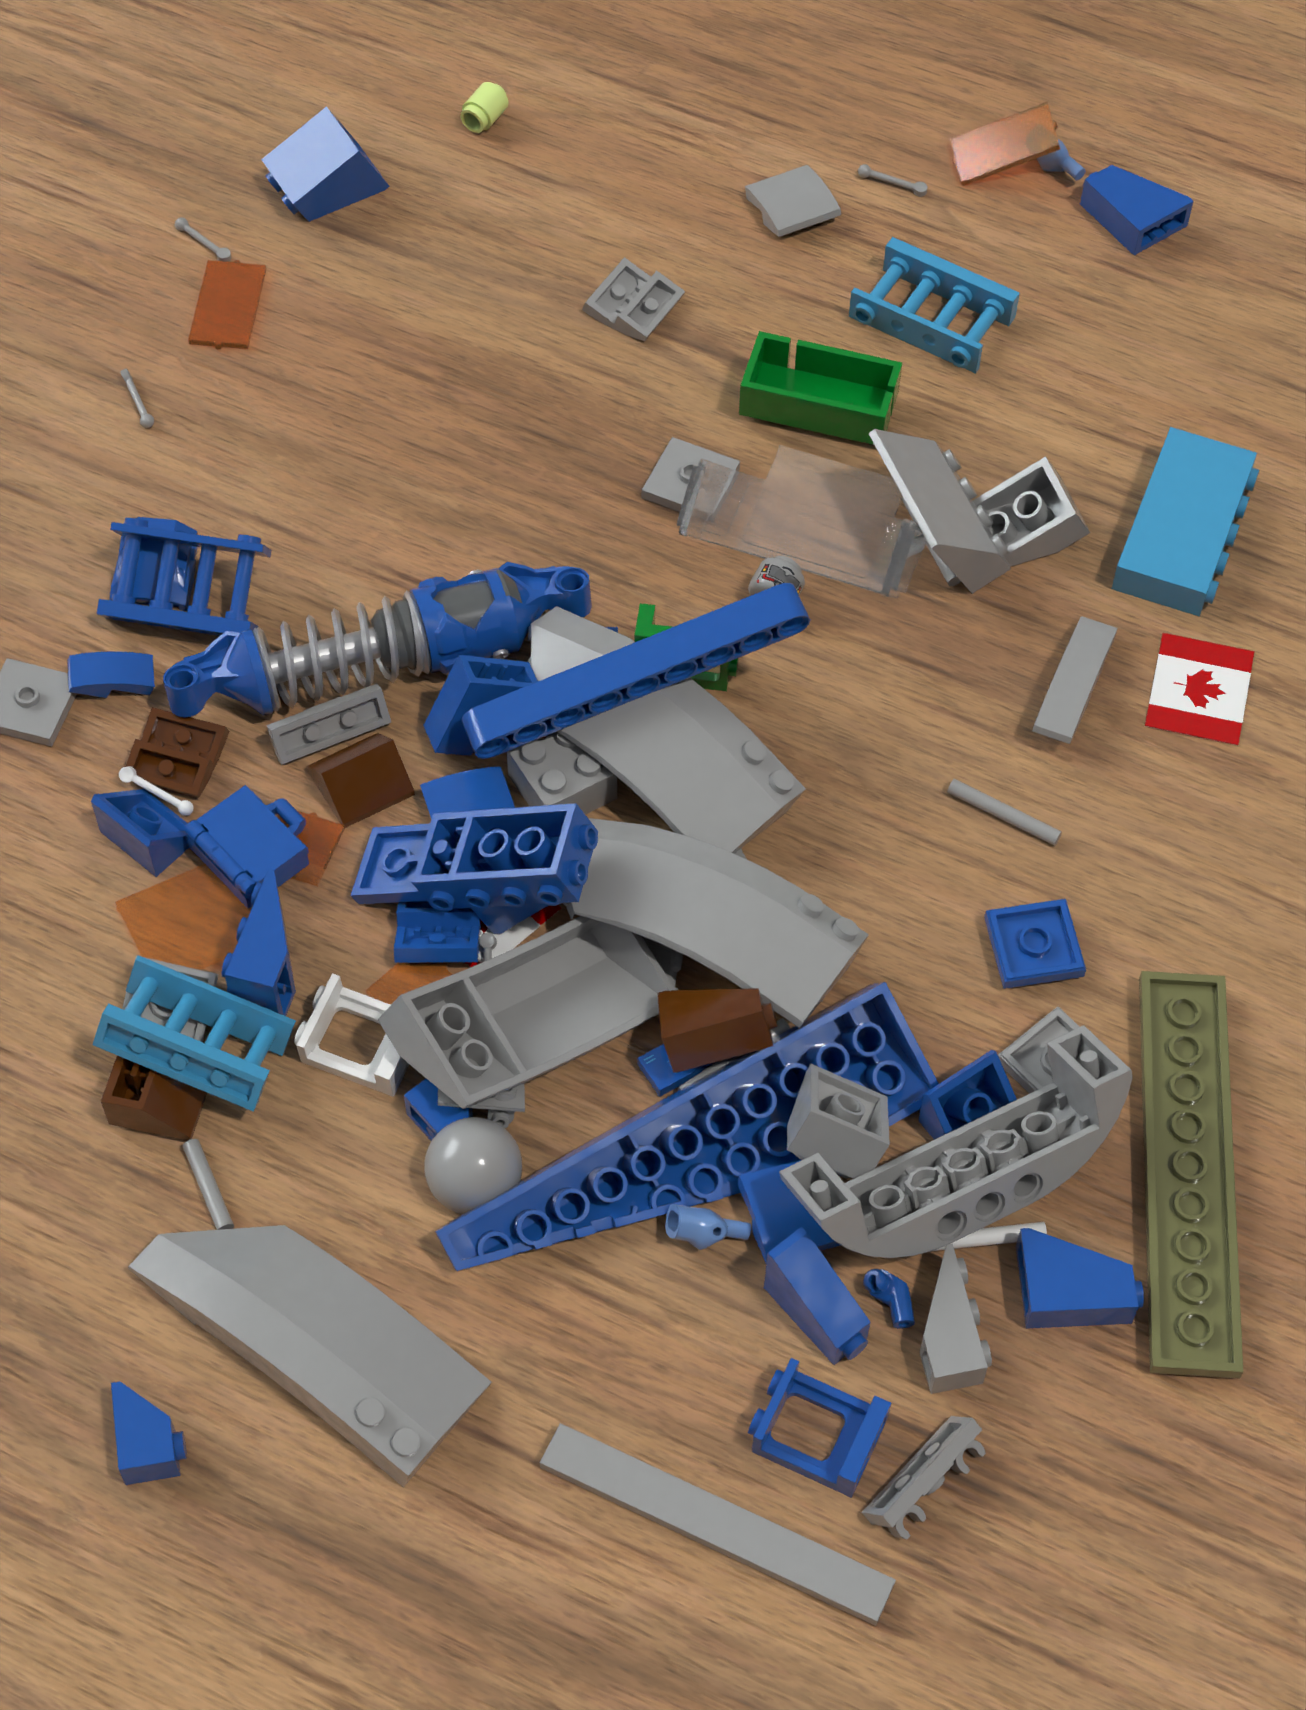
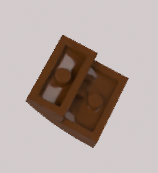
M152 707L141 740L135 739L126 766L133 767L136 770L137 776L159 788L199 798L211 778L230 731L222 725L191 717H180L172 712Z

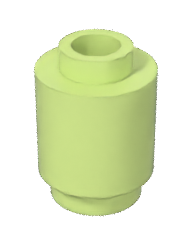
M491 82L482 83L462 106L460 118L464 126L475 133L488 130L508 108L509 101L505 90L498 84Z

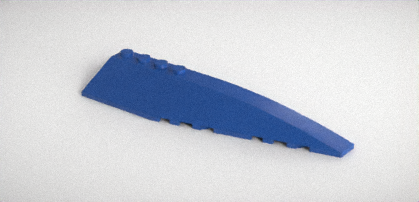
M886 982L870 984L810 1017L800 1028L794 1026L772 1039V1047L746 1053L545 1166L521 1180L504 1193L436 1230L435 1233L455 1271H459L529 1250L551 1246L552 1244L573 1238L595 1234V1232L617 1228L667 1214L671 1204L691 1207L741 1193L738 1187L739 1175L801 1160L792 1152L787 1151V1125L810 1064L887 1096L889 1126L921 1109L924 1093L939 1083Z

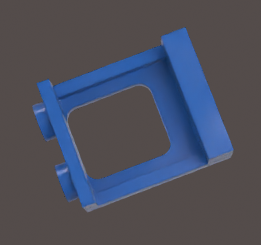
M791 1358L785 1371L777 1369L770 1382L767 1394L772 1396L766 1411L758 1408L748 1430V1434L753 1435L752 1452L852 1498L888 1420L891 1402L874 1396L871 1404L798 1372L799 1361ZM797 1396L843 1418L845 1424L828 1459L824 1461L817 1460L772 1438L771 1431L789 1397Z

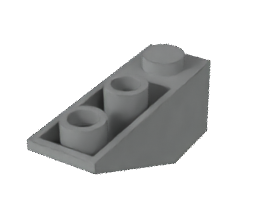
M953 1243L947 1244L945 1247L919 1352L931 1394L983 1384L987 1368L992 1366L987 1340H980L976 1325H980V1315L976 1300L974 1298L968 1299L964 1286L968 1284L967 1267L963 1258L956 1257Z

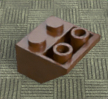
M117 1056L103 1093L101 1104L109 1125L188 1141L193 1138L207 1092Z

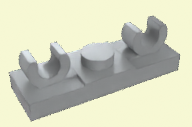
M376 683L266 726L277 759L283 765L391 723V718L382 689Z
M950 1416L862 1511V1514L872 1525L888 1527L893 1536L908 1539L911 1535L903 1526L905 1515L909 1514L910 1518L916 1522H924L926 1520L924 1511L919 1506L914 1505L921 1496L935 1492L945 1481L944 1474L950 1468L957 1473H969L970 1469L963 1461V1453L966 1449H968L973 1457H983L986 1454L982 1444L974 1440L982 1431V1428L973 1418Z

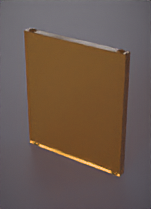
M206 864L115 902L116 910L121 914L142 957L199 970L224 960L229 952H234L238 943L236 935L239 923L243 917L248 918L252 907L248 909Z

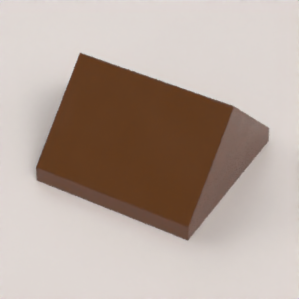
M379 733L307 766V771L343 829L415 795L414 788L394 740Z

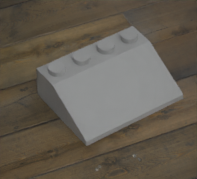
M878 429L868 433L930 547L972 594L1011 569L1004 557L1009 553L1007 546L998 533L992 536L988 527L993 522L982 505L976 507L972 499L977 496V493L966 477L960 479L956 471L962 467L950 449L944 452L934 440Z

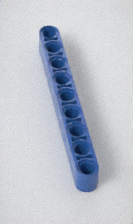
M791 583L779 584L476 706L463 715L462 724L475 755L482 759L491 758L794 636L807 628L811 619L795 586Z

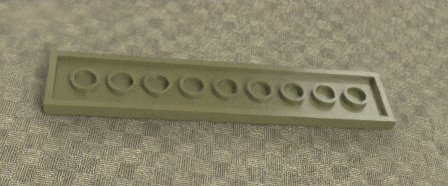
M1141 971L1139 977L1150 1373L1240 1379L1243 1374L1226 979L1225 976Z

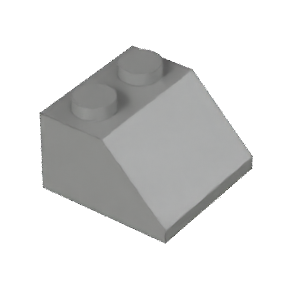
M810 1064L787 1125V1151L792 1152L801 1160L819 1153L835 1173L843 1178L854 1179L875 1169L890 1145L888 1097Z

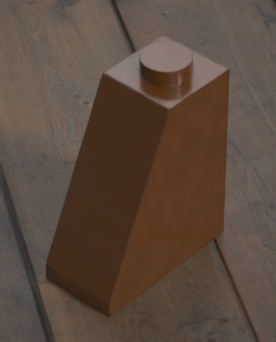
M759 988L671 990L658 993L661 1036L674 1073L773 1046L771 1029L777 1028L778 1024L772 1003H763Z

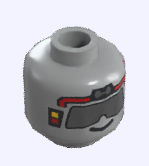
M786 556L770 557L763 560L749 583L748 590L750 596L783 583L793 584L800 595L805 585L801 567L794 560Z

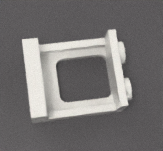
M332 973L327 985H321L313 1000L314 1011L308 1022L303 1021L296 1032L294 1042L297 1046L301 1062L394 1097L409 1066V1063L399 1056L387 1034H385L372 1062L368 1065L358 1064L319 1048V1044L336 1012L341 1010L379 1023L378 1019L391 1005L344 988L340 976Z

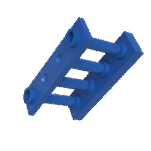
M125 518L124 524L111 522L110 530L121 536H126L117 594H112V601L99 599L97 615L111 620L216 636L222 635L225 631L241 632L248 629L253 631L254 628L257 629L259 627L248 621L249 615L245 614L254 557H271L272 550L261 544V538L239 534L237 540L149 528L148 521L135 518ZM142 539L164 542L155 598L150 600L149 606L135 604L136 598L132 597ZM179 544L201 547L192 606H188L187 612L173 610V604L170 603ZM217 550L239 553L230 611H226L225 618L210 616L211 609H208Z

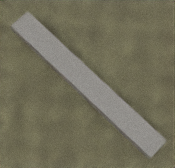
M561 1423L540 1461V1468L874 1626L877 1625L895 1585L896 1579Z

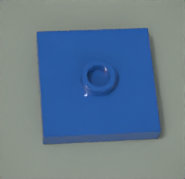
M1066 899L985 911L984 919L1003 989L1085 976L1086 967Z

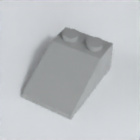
M1046 456L973 500L976 507L982 505L990 516L993 524L988 528L992 536L998 533L1007 546L1009 553L1004 557L1010 567L1057 553L1090 533L1061 476Z

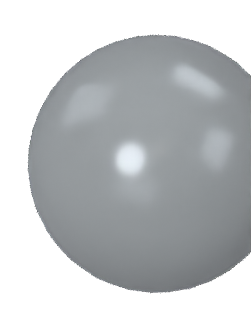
M479 1117L459 1119L446 1125L432 1139L425 1155V1178L431 1193L443 1206L463 1215L504 1193L520 1182L522 1176L521 1152L512 1135L498 1123Z

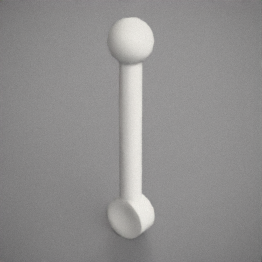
M126 766L119 771V778L122 782H134L177 807L181 815L188 816L193 812L194 807L190 801H181L137 776L136 770L133 767Z

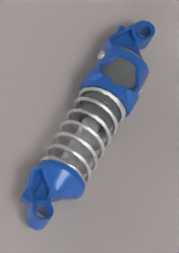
M506 562L499 568L486 571L473 570L467 576L457 581H447L444 577H433L420 582L419 586L410 589V592L406 590L403 599L395 601L392 606L390 599L384 596L382 599L383 608L376 610L371 619V624L364 604L359 602L357 605L361 629L359 631L346 633L341 615L334 608L331 616L335 637L322 640L314 617L308 615L306 625L309 643L296 646L289 624L283 621L280 629L284 649L271 652L265 633L259 627L257 629L254 628L253 631L251 629L241 632L225 631L205 651L184 657V660L177 662L165 672L163 682L169 706L175 715L191 717L202 711L206 701L215 692L247 704L265 716L273 714V710L277 712L280 708L277 689L286 705L291 708L295 706L297 702L296 679L301 678L309 696L317 702L323 694L322 672H326L334 690L341 695H344L348 688V666H351L355 677L365 688L371 686L374 679V659L384 677L393 683L399 675V669L408 668L410 672L418 677L422 671L427 674L429 672L441 671L444 675H449L458 655L504 659L508 654L519 651L528 633V627L545 610H552L557 606L580 617L587 616L592 609L589 575L585 570L577 567L551 566L533 569L525 565ZM365 662V665H366V679H365V677H364V675H363V673H362V671H361V669H360L358 663ZM340 668L341 685L333 671L334 669ZM310 675H314V678H315V690H314V688H313V686H312V684H311V681H310V679H309V677H308V676H310ZM289 681L290 696L283 682Z

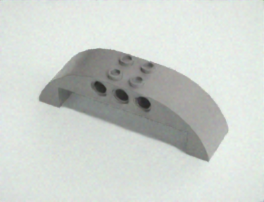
M1083 1025L1047 1042L1053 1083L846 1183L841 1180L819 1153L779 1171L780 1177L819 1226L834 1241L851 1251L866 1256L883 1258L915 1256L933 1251L1034 1203L1073 1176L1096 1152L1117 1121L1129 1093L1133 1078L1132 1070Z

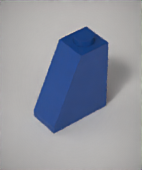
M1110 165L1099 172H1093L1085 179L1080 205L1129 252L1136 255L1187 227L1193 200L1184 194Z
M458 655L423 725L434 752L469 756L474 753L462 724L463 715L476 706L538 682L530 663Z
M801 1226L767 1253L764 1289L833 1365H836L845 1356L848 1360H851L864 1350L868 1344L867 1338L871 1322L812 1238Z
M1030 1228L1020 1229L1016 1243V1254L1026 1329L1132 1324L1138 1308H1142L1144 1304L1142 1282L1135 1281L1133 1265Z

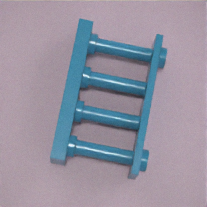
M892 237L885 247L883 271L886 273L870 294L854 287L851 291L849 317L858 322L869 325L949 361L957 367L976 374L980 367L983 344L979 343L994 321L1010 326L1016 317L1020 293ZM899 278L917 286L902 308L883 300ZM931 292L949 300L934 322L915 315ZM962 306L981 314L966 336L947 329Z
M138 955L126 988V992L133 994L132 998L124 1010L108 1003L102 1013L92 1045L254 1112L270 1070L261 1067V1064L268 1051L283 1056L296 1020ZM149 1001L173 1011L165 1026L140 1017ZM189 1018L213 1027L205 1043L181 1034ZM229 1034L252 1043L245 1059L220 1050Z

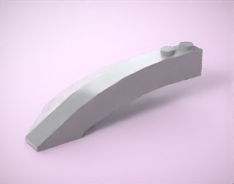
M285 1225L158 1234L128 1266L131 1272L191 1323L197 1324L296 1397L403 1488L492 1383L387 1295L332 1255Z

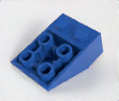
M268 868L263 882H257L251 897V906L253 907L248 918L243 917L239 923L236 935L238 943L234 952H229L224 959L222 977L226 979L228 993L286 1016L296 990L275 871Z

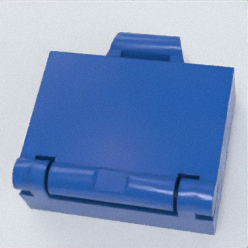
M246 785L197 820L190 821L184 829L187 833L185 836L188 847L248 909L252 907L251 897L257 882H263L268 868L275 871L279 887L309 865L308 847L297 838L306 825V819L284 798L265 805ZM276 814L289 825L288 828L275 816Z

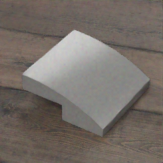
M808 165L745 186L747 200L762 211L763 224L778 237L841 215V208L831 191Z
M624 257L585 302L582 310L620 333L646 341L683 297L685 291L657 270L652 276H649Z

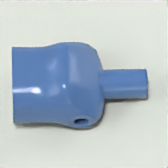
M1039 126L1035 128L1028 136L1026 142L1027 149L1037 158L1042 170L1067 172L1075 180H1080L1084 176L1086 170L1070 157L1065 144L1044 127Z
M671 1204L667 1211L665 1229L670 1238L687 1241L698 1250H701L723 1240L725 1237L748 1240L751 1233V1224L724 1219L707 1208Z

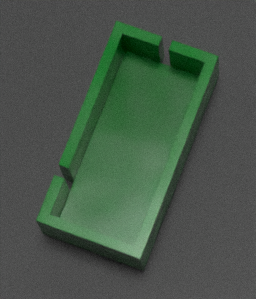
M759 331L740 385L739 415L872 445L874 443L868 434L874 429L887 431L890 416H892L899 393L903 362L798 340L795 369L789 368L791 338Z

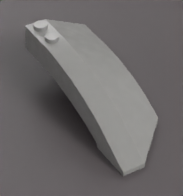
M557 606L532 622L528 627V641H531L529 663L538 681L635 643V641L627 636ZM691 678L557 731L598 760L628 785L675 833L692 837L734 854L786 814L806 790L743 722Z
M588 818L598 830V843L596 848L593 849L588 867V878L583 885L579 902H571L567 906L571 919L577 914L620 927L654 940L696 960L729 979L742 989L759 988L763 1003L771 1002L775 1012L799 1028L848 970L869 936L856 923L836 913L823 904L815 895L808 894L800 887L768 869L725 849L686 835L649 825Z
M579 916L499 956L401 994L381 1015L378 1021L399 1056L462 1109H465L554 1070L659 1015L658 993L678 990V988H675L677 972L681 970L683 954L620 927Z

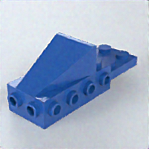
M576 803L433 813L431 822L428 824L373 827L350 896L358 904L428 901L435 910L440 911L471 908L493 934H501L548 905L556 906L560 903L579 902L583 885L588 878V867L593 849L596 848L598 843V830Z

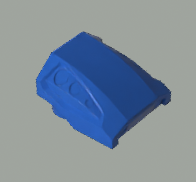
M146 517L135 518L148 521L149 528L198 535L196 530L177 520ZM121 536L119 556L111 584V601L112 594H117L126 536ZM148 539L141 540L132 597L136 598L135 603L150 604V600L155 598L164 542ZM179 544L170 603L173 604V607H179V610L187 611L194 583L198 547Z

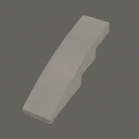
M1083 616L1080 617L1047 691L1032 732L1068 744L1071 743L1088 707L1092 691L1102 672L1105 659L1115 640L1118 628Z

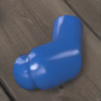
M876 1268L868 1271L864 1276V1287L873 1297L890 1307L893 1327L903 1329L913 1326L915 1320L908 1285L886 1270Z

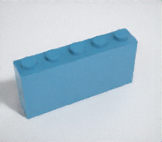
M1170 427L1119 559L1111 589L1200 617L1204 603L1212 604L1219 585V582L1213 580L1215 573L1223 575L1230 554L1223 552L1225 545L1231 547L1234 545L1240 526L1234 524L1235 517L1241 519L1244 517L1250 498L1244 496L1245 489L1249 491L1254 489L1259 474V469L1253 468L1257 453Z

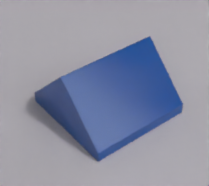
M138 789L94 794L91 804L100 832L155 877L189 848L185 836L187 833L184 831L188 823L147 790Z
M990 1050L924 1093L918 1121L934 1140L1017 1100L997 1052Z

